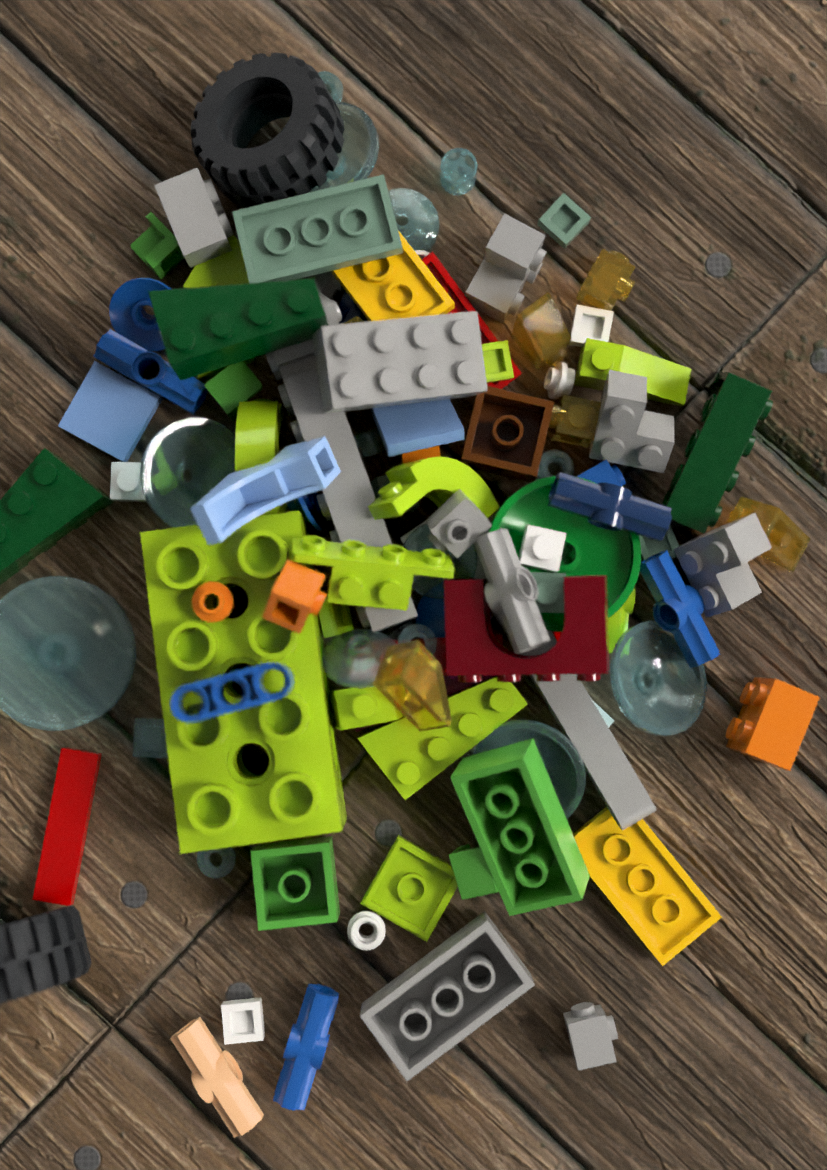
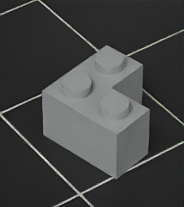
M197 167L154 185L181 252L190 268L232 251L227 238L234 236L211 178L203 181Z
M504 213L486 246L484 260L466 290L465 296L472 306L501 323H504L508 314L515 316L525 298V295L520 293L526 281L533 284L543 265L542 261L547 251L542 249V245L546 235Z
M614 370L608 371L591 430L589 458L602 461L607 459L608 462L664 473L675 443L674 416L645 411L647 403V377Z
M752 513L705 532V534L703 533L673 550L691 587L695 588L702 596L704 601L703 612L707 618L733 610L762 593L748 561L768 551L772 546L756 513Z

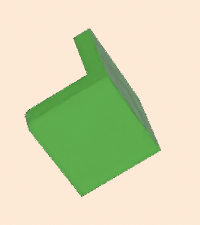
M150 212L145 217L151 226L131 244V249L162 279L184 259L176 237Z
M244 361L227 366L204 385L232 421L237 419L239 402L248 401L263 388L261 382Z
M469 844L462 845L449 854L462 900L498 892L480 846L470 848Z

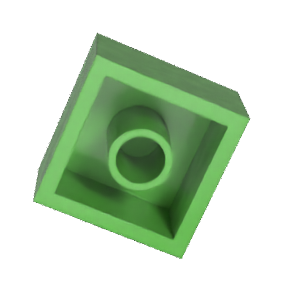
M332 836L255 845L251 850L258 931L335 923L338 921L340 908Z

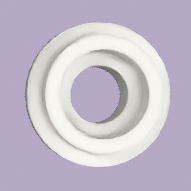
M558 362L554 368L550 367L544 380V389L548 390L549 398L557 400L559 397L567 398L570 395L575 381V370L568 368L564 362Z
M369 910L356 913L350 919L347 927V935L350 942L361 950H372L382 943L386 932L385 923L380 915ZM364 923H369L374 928V932L369 936L361 934L359 927Z

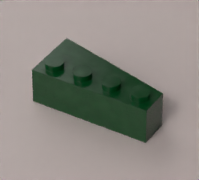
M314 279L148 291L169 364L180 380L313 339L312 334L320 327L329 326Z
M730 372L717 373L713 385L718 386L719 390L717 394L713 393L709 400L705 401L700 413V422L704 423L702 429H696L690 436L684 452V457H687L685 465L681 463L678 465L661 504L672 508L671 520L704 534L708 526L713 528L722 512V507L718 504L724 492L730 493L738 479L739 472L735 470L741 456L746 458L751 452L756 437L752 435L758 421H765L773 405V401L769 399L772 390Z
M46 448L39 453L0 500V585L29 565L28 562L39 554L47 552L55 546L57 541L74 529L77 530L88 521L87 519L99 510H104L114 502L62 458Z

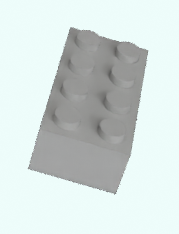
M477 311L322 326L312 334L324 414L472 397L488 391Z
M484 911L365 1000L361 1005L360 1017L403 1077L408 1081L535 984L531 973Z

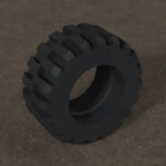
M273 52L271 57L260 53L252 55V60L249 61L241 59L233 63L234 68L228 72H225V70L220 72L216 76L217 81L212 86L208 84L203 91V101L196 104L193 114L196 120H192L190 136L192 137L191 145L193 152L198 158V162L223 194L232 202L238 203L241 207L248 208L310 193L316 186L320 188L327 181L326 174L328 171L333 172L339 158L336 153L342 152L344 144L342 135L345 129L340 110L318 72L311 65H307L304 60L296 56L290 55L288 58L286 54ZM290 117L283 130L271 141L258 147L247 148L251 138L264 125L279 118Z
M73 905L0 925V1004L64 984L89 972L92 962L80 912Z

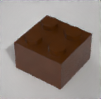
M487 386L488 391L476 395L461 462L472 469L526 482H534L538 474L554 402Z

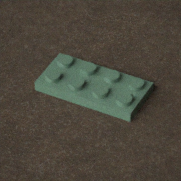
M384 174L232 211L249 283L296 280L403 253Z

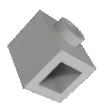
M458 489L425 520L431 531L427 536L428 539L438 550L445 552L448 549L456 558L476 541V538L482 536L492 526L486 515L461 489Z
M592 1002L576 1004L571 1007V1011L563 1013L573 1059L578 1071L616 1062L612 1040L618 1039L612 1015L606 1016L601 1005L594 1006Z

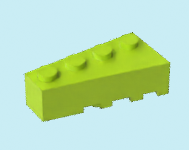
M496 675L424 706L398 720L391 721L361 734L357 739L404 800H406L523 709L528 703L511 682H497Z

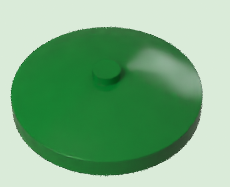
M556 476L531 482L512 494L498 509L491 522L492 526L488 529V533L499 529H508L518 558L526 525L566 533L559 572L556 573H566V576L607 575L608 618L615 614L629 598L638 579L641 565L639 535L625 530L611 531L588 523L587 518L547 506L550 489ZM522 566L530 572L554 573L527 566ZM539 612L546 631L563 632L565 613Z

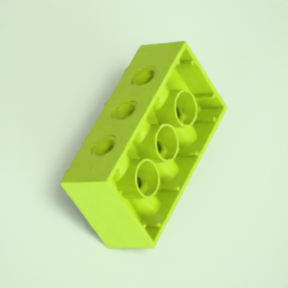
M300 511L257 516L235 530L222 542L211 545L207 544L197 525L140 532L180 854L342 832L346 823V808L319 614L317 617L309 614L300 634L262 618L269 596L287 560H292V539L309 535L307 520ZM296 562L314 570L311 563ZM206 582H219L229 590L234 587L244 588L249 602L244 614L238 618L231 619L226 617L219 622H206L200 619L193 610V594L200 585ZM211 594L206 598L205 605L208 609L213 610L219 605L217 595ZM279 662L288 666L294 675L295 684L288 696L279 700L189 723L180 721L171 710L170 700L173 693L179 687L235 672V669L244 663L254 667L265 663ZM272 669L265 674L264 686L269 692H280L285 684L284 676L279 670ZM233 680L225 685L224 696L226 700L233 704L239 703L243 696L235 690ZM190 691L184 698V707L189 713L198 714L203 705L202 698L197 692ZM248 743L259 744L267 751L269 767L265 773H253L244 765L242 759L243 750Z

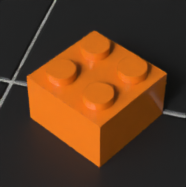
M754 677L752 683L748 682L741 693L740 703L743 706L738 718L734 717L728 725L726 738L729 740L726 747L767 765L790 771L820 697L776 678Z

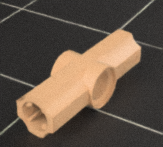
M201 1017L193 1019L172 1035L171 1041L192 1072L191 1079L197 1093L206 1103L213 1104L234 1138L244 1135L262 1120L264 1114L242 1082L243 1075L237 1061L227 1050L222 1051Z

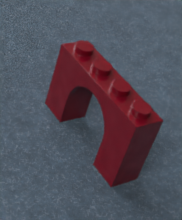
M607 575L564 577L565 623L563 632L558 642L550 650L537 655L515 654V652L506 648L497 639L492 629L490 606L485 596V585L488 583L487 578L444 580L447 676H458V682L463 683L481 682V675H497V682L521 681V675H536V681L541 682L560 681V674H576L577 681L601 680V674L609 672Z

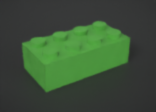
M534 739L463 757L450 779L509 916L582 900L590 874Z

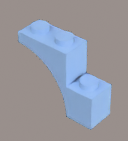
M319 437L285 447L267 464L230 473L190 509L207 544L220 543L235 530L257 516L295 498L325 489L338 476L341 470L326 437Z

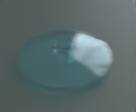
M48 576L21 584L0 600L1 710L14 720L29 727L40 730L61 731L87 725L105 715L118 703L129 686L134 672L136 644L129 619L113 597L103 589L84 580L64 576Z

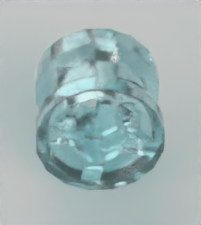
M455 148L445 153L440 165V182L445 191L453 195H463L472 190L476 182L478 168L477 160L472 152L463 148Z

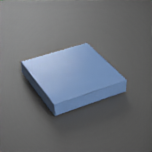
M94 361L58 427L116 459L128 462L160 405L162 398Z
M450 399L370 408L388 456L464 440V428Z

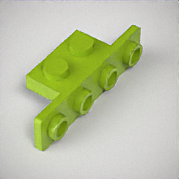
M314 535L292 539V561L331 566L327 603L407 611L414 575L453 578L455 570L451 557L437 549H424L420 552L406 550L404 547L395 544L374 547L366 546V544L357 540H345L343 543L329 542L322 537Z

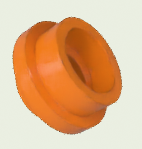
M206 582L200 585L192 597V607L195 614L206 622L224 620L231 613L234 604L231 591L219 582ZM211 594H215L219 598V605L213 610L208 609L205 605L206 598Z

